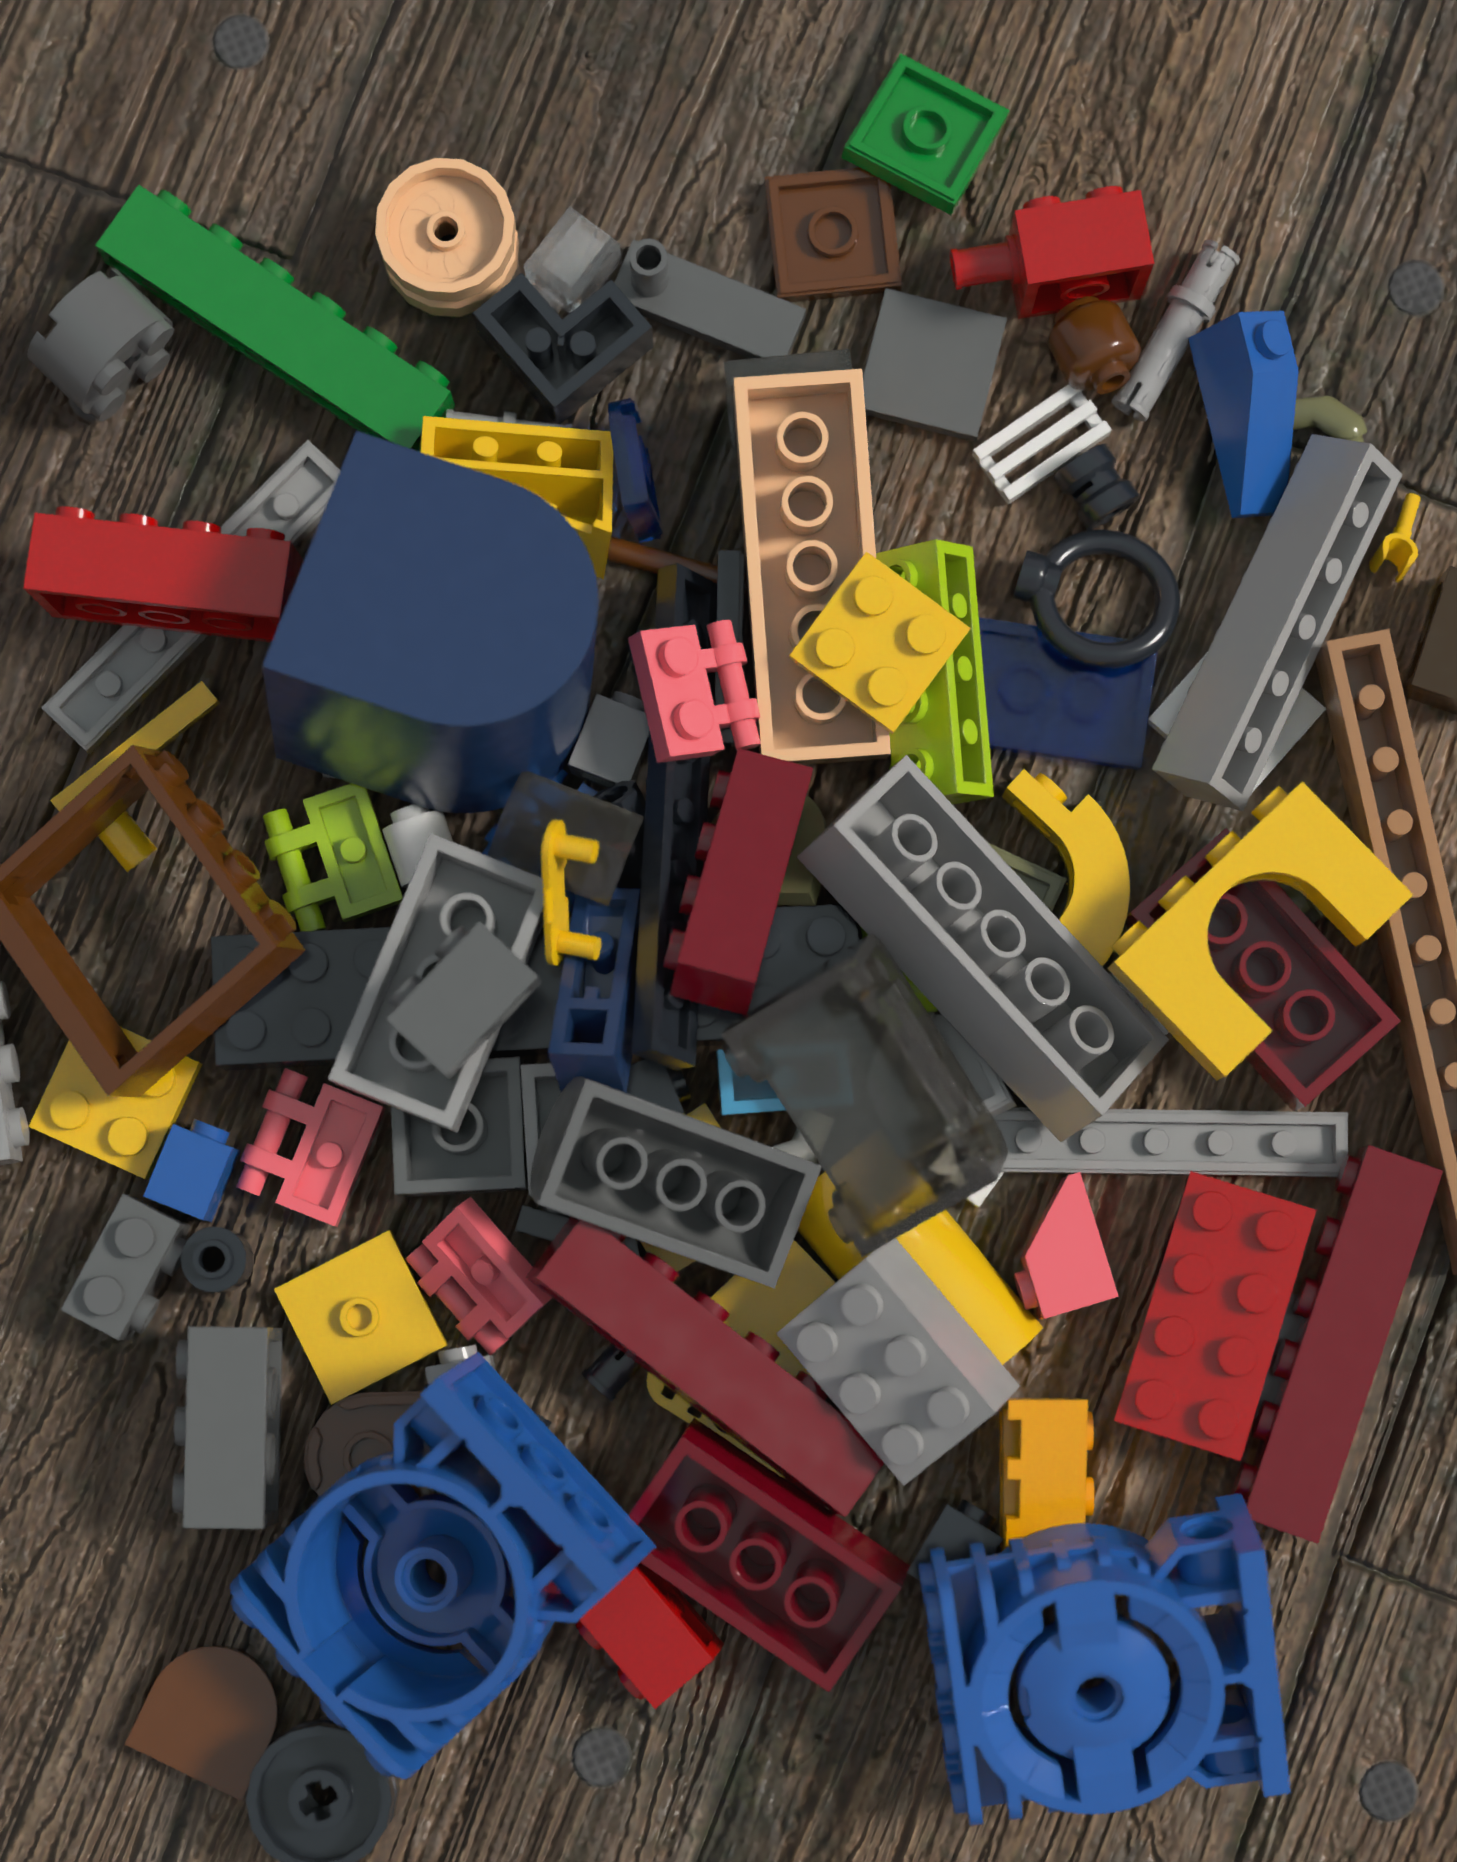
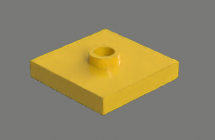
M390 1230L274 1289L331 1405L448 1346Z

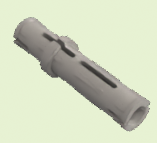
M1209 239L1205 240L1202 250L1181 286L1173 285L1167 296L1170 303L1141 352L1138 362L1131 369L1130 379L1120 388L1117 395H1114L1111 401L1124 414L1129 416L1130 412L1134 410V419L1143 422L1147 421L1150 415L1149 412L1189 346L1188 338L1196 334L1202 322L1209 323L1216 312L1213 303L1232 270L1240 262L1239 256L1227 246L1223 245L1220 252H1217L1218 242Z

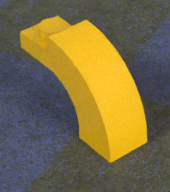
M1023 769L1006 787L1002 797L1040 831L1061 855L1068 875V896L1065 908L1058 920L1103 967L1113 952L1111 946L1119 940L1122 934L1130 900L1128 863L1119 835L1101 806L1089 794L1070 812L1063 805L1068 799L1067 796L1050 778L1042 773L1033 778Z

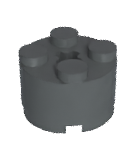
M111 268L110 279L102 271H98L79 283L55 306L49 316L57 325L47 339L37 331L31 340L27 353L28 360L84 413L94 415L99 421H105L121 407L126 399L125 392L139 378L145 383L150 382L166 367L171 355L163 348L172 337L174 328L172 327V321L116 268Z

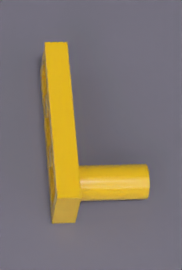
M201 681L50 801L58 811H61L129 747L136 745L160 751L220 703ZM127 811L122 813L98 835L126 872L132 870L157 849Z

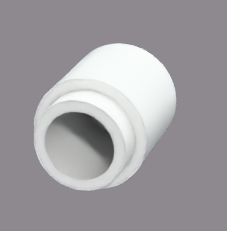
M415 804L392 812L390 816L393 824L382 829L401 888H408L430 833L453 842L444 813L436 810L429 811L428 808Z

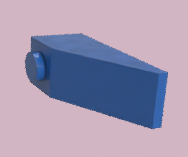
M1284 311L1237 312L1189 337L1188 340L1231 517L1233 519L1273 516L1289 480L1299 370Z

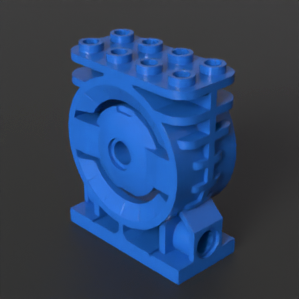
M476 1352L439 1376L420 1394L421 1398L394 1423V1449L392 1451L368 1459L346 1473L327 1489L305 1513L287 1526L284 1533L277 1540L269 1544L258 1555L257 1559L250 1566L242 1570L230 1584L233 1596L231 1605L236 1615L245 1624L252 1628H257L275 1647V1653L280 1664L290 1674L302 1678L319 1696L320 1704L325 1714L335 1724L346 1727L364 1746L365 1755L370 1764L386 1777L394 1775L402 1779L411 1778L525 1670L540 1651L542 1643L554 1621L576 1623L656 1547L650 1538L479 1352ZM410 1484L417 1487L432 1488L447 1495L432 1494L419 1497ZM361 1533L369 1540L364 1557V1578L361 1562L364 1538ZM426 1559L435 1560L442 1565L446 1571V1584L437 1583L429 1576L425 1565ZM512 1577L515 1587L516 1602L509 1596L512 1585ZM417 1643L431 1646H447L462 1643L471 1654L464 1649L440 1650Z
M1241 1493L1215 1497V1512L1168 1518L1150 1540L1131 1531L1114 1526L1077 1523L1047 1528L1024 1538L1009 1539V1547L996 1555L986 1556L982 1542L969 1543L970 1558L946 1562L943 1547L929 1550L931 1562L918 1564L922 1596L928 1618V1624H926L931 1661L934 1664L936 1683L934 1684L939 1721L942 1724L944 1742H942L947 1780L950 1784L954 1815L967 1813L969 1826L982 1825L981 1807L1005 1804L1009 1821L1023 1819L1021 1801L1031 1800L1047 1807L1048 1813L1061 1811L1076 1814L1113 1813L1127 1810L1158 1798L1175 1787L1187 1776L1204 1788L1258 1781L1264 1797L1291 1793L1265 1549ZM1114 1593L1127 1595L1130 1618L1150 1627L1172 1650L1178 1662L1180 1675L1171 1690L1168 1670L1158 1644L1138 1623L1116 1614ZM1053 1603L1055 1621L1043 1629L1041 1608ZM1225 1604L1217 1614L1203 1615L1201 1607ZM1026 1646L1027 1648L1019 1663L1016 1685L1020 1707L1029 1729L1014 1722L1008 1706V1687L1011 1673ZM1092 1677H1102L1105 1679L1102 1684L1091 1689L1079 1687L1082 1682ZM1226 1684H1236V1689H1224Z

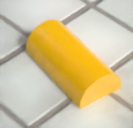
M880 1128L817 1178L797 1231L837 1280L841 1279L889 1237L894 1235L1002 1365L1043 1329V1326L1029 1310H1025L1020 1298L908 1162L897 1159L888 1138Z

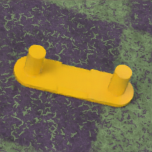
M553 819L549 823L542 844L545 956L547 963L555 966L560 964L565 954L596 960L601 950L600 937L569 931L568 897H565L564 867L567 864V859L593 864L598 855V841L566 835L564 822Z

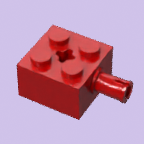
M1120 186L1097 188L1088 192L1085 195V199L1061 203L1060 198L1057 196H1044L1029 200L1023 204V209L1014 211L1009 234L1005 235L1004 242L958 250L955 248L949 251L950 268L955 290H960L962 287L1010 280L1018 319L1058 313L1063 307L1074 300L1089 296L1113 303L1139 300L1155 264L1141 190L1123 193V188Z

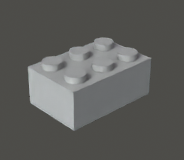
M894 1235L889 1237L776 1333L903 1486L995 1414L1020 1387Z

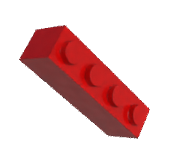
M641 1562L575 1623L579 1633L588 1644L597 1650L603 1648L619 1666L617 1674L624 1687L637 1699L643 1700L646 1698L654 1709L713 1661L725 1645L673 1584Z

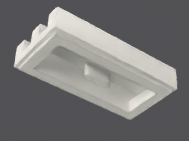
M1068 384L973 449L972 456L1008 505L1110 435L1112 429L1105 420L1102 421L1096 413L1097 408L1091 400L1087 401L1082 394L1083 389L1077 390ZM1069 403L1075 408L1073 412L997 464L991 458ZM1083 421L1090 429L1012 484L1009 483L1005 477L1006 474Z

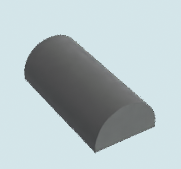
M580 1076L574 1078L564 1088L545 1122L533 1159L530 1192L532 1199L539 1205L775 1288L822 1166Z

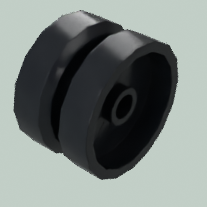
M328 1716L303 1721L275 1740L266 1749L251 1772L246 1797L251 1830L266 1853L279 1862H357L373 1850L394 1818L400 1785L398 1777L394 1775L386 1777L370 1764L365 1755L364 1746L346 1727L335 1724ZM317 1782H321L322 1789L330 1785L333 1786L337 1792V1797L331 1803H322L316 1798L314 1788Z

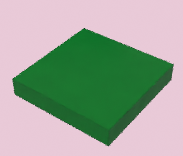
M900 53L844 146L841 158L937 209L952 215L1004 126L1010 110Z

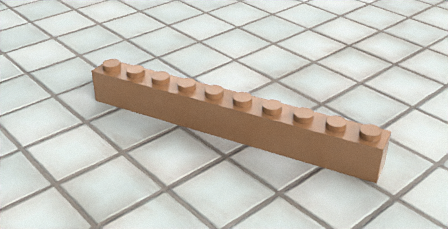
M1384 629L1326 641L1320 648L1315 662L1354 835L1413 894L1376 930L1394 1013L1401 1020L1397 1027L1428 1165L1443 1171L1435 1196L1453 1275H1457V925L1390 630Z

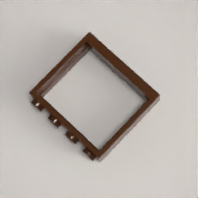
M136 745L129 747L0 865V941L107 1096L141 1097L306 951L293 933L296 930V924L292 916L281 904L272 899L269 900L257 883L260 879V873L254 863L244 853L233 849L221 833L225 826L219 814L208 803L197 799L186 784L189 775L183 764L166 750L162 752ZM150 790L260 945L142 1050L137 1052L30 897L144 793Z

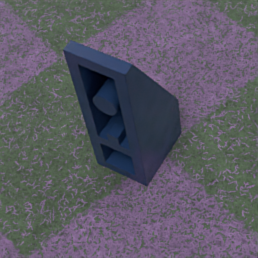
M577 887L569 931L600 937L601 950L596 960L565 954L548 1052L561 1092L574 1078L581 1076L627 1093L633 1055L632 1027L635 1007L641 889Z

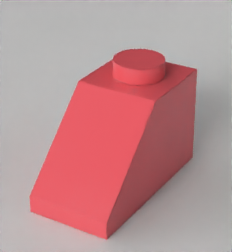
M1080 1172L1061 1179L1020 1256L1023 1271L1014 1273L1017 1291L1025 1310L1035 1308L1038 1319H1046L1119 1297Z

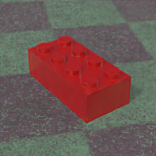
M60 506L56 508L55 515L34 513L23 589L55 618L272 642L304 560L292 542L285 541V534L271 529L248 528L246 536L222 534L220 526L203 521H184L182 529L160 527L158 526V520L140 514H120L119 522L97 520L95 519V514L86 509Z
M1190 1171L1114 1422L1238 1462L1241 1461L1316 1209Z

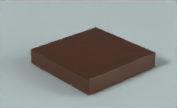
M859 167L765 177L766 204L776 296L788 302L879 294L885 293L886 288L901 291L902 281L890 183Z

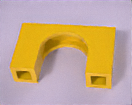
M1303 782L1289 795L1278 786L1251 812L1259 823L1243 839L1232 830L1204 857L1213 868L1196 884L1185 875L1158 901L1167 911L1149 929L1138 920L1111 946L1120 957L1107 969L1216 1081L1230 1073L1272 1032L1267 1024L1221 978L1211 960L1207 940L1209 920L1216 903L1225 892L1237 885L1259 880L1275 881L1288 885L1304 894L1355 947L1366 941L1413 896L1407 887Z

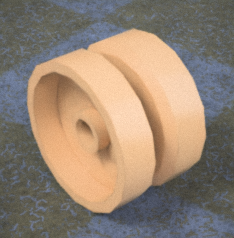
M433 158L408 167L388 185L377 207L375 235L391 284L410 305L433 316L462 317L473 313L511 281L517 269L519 247L515 218L506 191L488 171L463 159ZM455 235V238L450 241H441V238L444 236Z

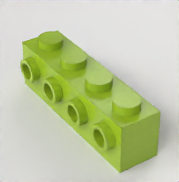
M934 539L876 553V559L971 628L893 734L889 732L891 749L890 768L907 755L952 805L994 797L973 547Z

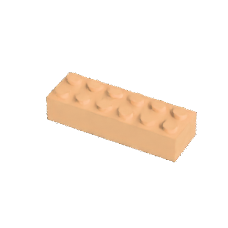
M862 369L736 377L733 379V403L755 699H757L761 716L757 721L758 735L761 743L759 754L801 765L887 759L891 754L889 732L789 659L791 652L867 551L876 558Z

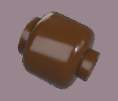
M1093 296L1074 300L1063 307L1055 316V325L1050 330L1048 346L1068 384L1077 390H1096L1099 394L1113 392L1125 385L1130 379L1131 369L1138 362L1141 347L1121 308L1117 303L1098 300L1097 297Z

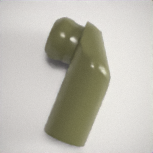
M1331 396L1296 398L1293 430L1319 428L1333 438L1364 442L1362 435L1367 432L1363 417Z

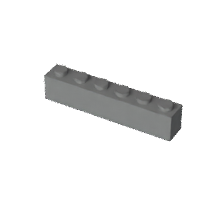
M1311 435L1152 768L1153 771L1184 796L1240 811L1244 810L1402 477V474L1371 443Z

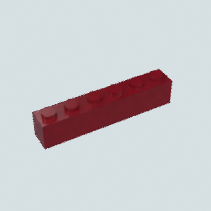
M1371 1145L1359 1148L1357 1157L1346 1155L1335 1184V1191L1344 1194L1336 1218L1325 1217L1314 1247L1315 1253L1323 1255L1316 1278L1314 1280L1305 1277L1294 1305L1293 1313L1302 1316L1295 1341L1285 1338L1276 1357L1272 1375L1282 1378L1273 1403L1266 1400L1262 1402L1253 1426L1252 1437L1261 1440L1253 1465L1246 1462L1241 1464L1232 1488L1231 1495L1242 1494L1253 1521L1313 1543H1319L1443 1173L1442 1170Z
M571 1216L527 1274L526 1278L806 1495L832 1513L846 1517L884 1465V1462L846 1416L844 1417L826 1402L829 1396L816 1380L801 1370L794 1378L775 1363L781 1354L770 1343L751 1331L743 1338L724 1322L730 1314L720 1304L702 1292L698 1291L695 1297L692 1298L674 1284L679 1274L662 1259L650 1252H647L643 1258H640L622 1244L627 1237L626 1235Z

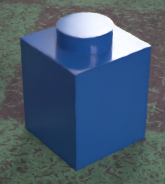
M194 1119L190 1130L173 1124L143 1197L201 1220L212 1222L241 1151L225 1145L230 1134L229 1132Z

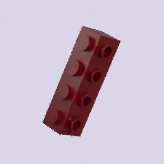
M738 748L732 772L719 770L710 807L719 809L720 814L717 824L708 822L703 824L695 860L706 863L701 878L693 875L688 876L679 913L690 915L686 932L673 929L663 967L675 970L671 996L747 1016L813 772L812 767Z

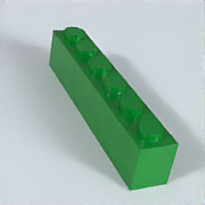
M138 184L95 245L107 265L116 268L122 275L355 430L420 452L423 416L446 418L447 409L453 410L455 408L451 391L446 388L450 382L442 373L420 360L413 367L394 354L398 347L384 334L370 326H367L361 332L344 321L343 318L346 312L330 298L319 292H315L309 298L291 286L295 279L280 265L265 257L258 264L240 252L243 244L226 229L215 223H212L208 230L189 218L192 211L179 198L164 189H161L157 195H154Z

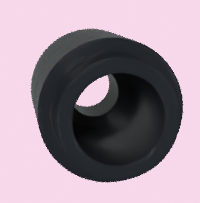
M207 1227L194 1233L185 1243L181 1254V1266L185 1277L193 1286L207 1292L227 1293L238 1289L248 1280L254 1265V1255L249 1242L238 1232L221 1227ZM211 1247L220 1248L225 1256L223 1267L216 1272L208 1271L205 1266V1256Z

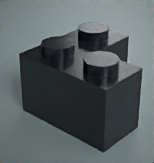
M521 272L473 312L477 333L556 424L564 422L653 348L652 326L612 280L607 282L562 320Z

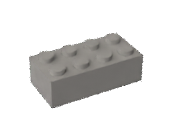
M430 833L328 1079L337 1085L458 1133L501 1026L449 1080L386 1020L395 1010L388 1002L394 993L414 974H417L422 980L426 978L441 962L435 955V952L447 937L461 925L470 931L480 921L527 965L544 924L542 878Z

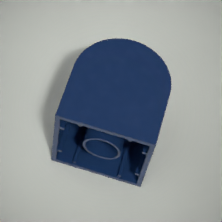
M356 431L262 666L276 758L424 808L449 813H479L504 808L533 795L546 786L569 762L589 714L598 617V588L592 561L575 529L551 504L521 486Z

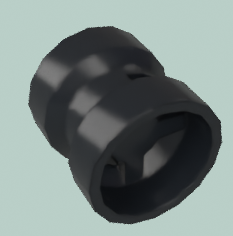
M1106 443L1097 445L1081 454L1060 469L1053 478L1062 493L1072 496L1078 504L1077 516L1087 531L1096 529L1127 510L1140 498V494L1132 482L1122 479L1116 471L1115 464L1117 459Z

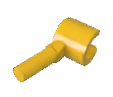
M1406 494L1396 527L1391 534L1384 538L1369 562V568L1373 573L1377 572L1385 559L1393 562L1398 569V575L1395 578L1397 583L1404 578L1418 556V548L1410 539L1412 535L1411 529L1421 500L1417 494Z

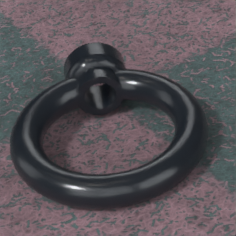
M1106 529L1082 531L1070 535L1052 546L1045 555L1027 550L1013 596L1014 599L1030 603L1034 620L1040 632L1055 649L1076 662L1099 668L1126 667L1152 656L1172 635L1180 612V593L1177 580L1169 564L1158 551L1135 536ZM1104 554L1122 558L1140 569L1149 580L1155 596L1154 613L1146 628L1128 640L1115 643L1093 641L1072 630L1058 612L1055 593L1061 573L1074 561L1090 555Z

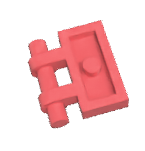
M731 620L716 621L707 625L712 647L709 649H701L695 625L642 630L628 638L657 763L712 756L724 750L720 729L731 728L736 751H738V748L747 750L761 745L756 727V721L761 718L757 699L749 697L742 668L743 665L748 663L743 643H736ZM718 672L725 704L714 705L707 673Z
M284 1068L276 1090L269 1089L262 1107L267 1109L256 1139L253 1145L246 1144L240 1161L244 1162L245 1165L236 1187L260 1196L268 1174L272 1173L284 1178L275 1203L338 1227L386 1108L325 1083L313 1107L299 1101L308 1077ZM291 1119L307 1125L293 1160L277 1155Z
M471 1196L458 1205L422 1241L423 1244L405 1259L421 1277L417 1284L429 1297L436 1294L459 1320L456 1328L468 1341L474 1337L488 1355H492L509 1340L510 1336L524 1326L552 1299L551 1296L526 1278L533 1268L531 1264Z

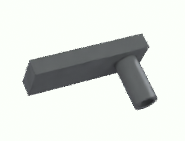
M654 239L632 240L615 280V285L642 316L781 372L785 367L806 317V308L667 253L663 244Z

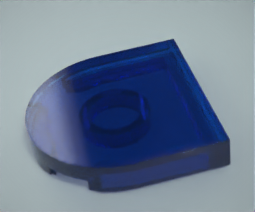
M632 398L609 402V425L623 508L640 543L661 539L663 529L649 450L645 448L642 435L638 436L636 424L642 422L637 403Z

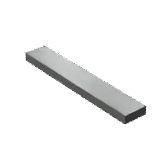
M307 440L221 526V533L246 536L248 528H266L285 534V541H291L294 547H296L320 523L340 470ZM123 625L53 695L42 709L83 749L91 754L208 635Z
M1013 1107L963 1132V1172L1059 1174L1080 1172L1081 1174L1189 1175L1190 1171L1206 1176L1338 1177L1342 1163L1348 1154V1112L1108 1109L1103 1116L1060 1143L1029 1108Z

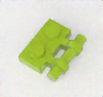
M351 783L303 799L310 824L296 829L292 827L286 808L278 809L262 816L269 835V839L264 842L270 861L278 862L287 889V893L282 895L286 910L290 915L295 914L301 932L325 930L326 925L319 906L335 899L344 922L402 903L404 896L367 788ZM318 846L328 878L311 883L301 852Z

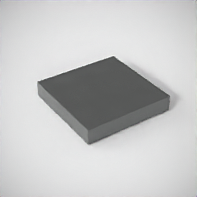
M886 288L863 375L866 415L976 442L1007 318Z

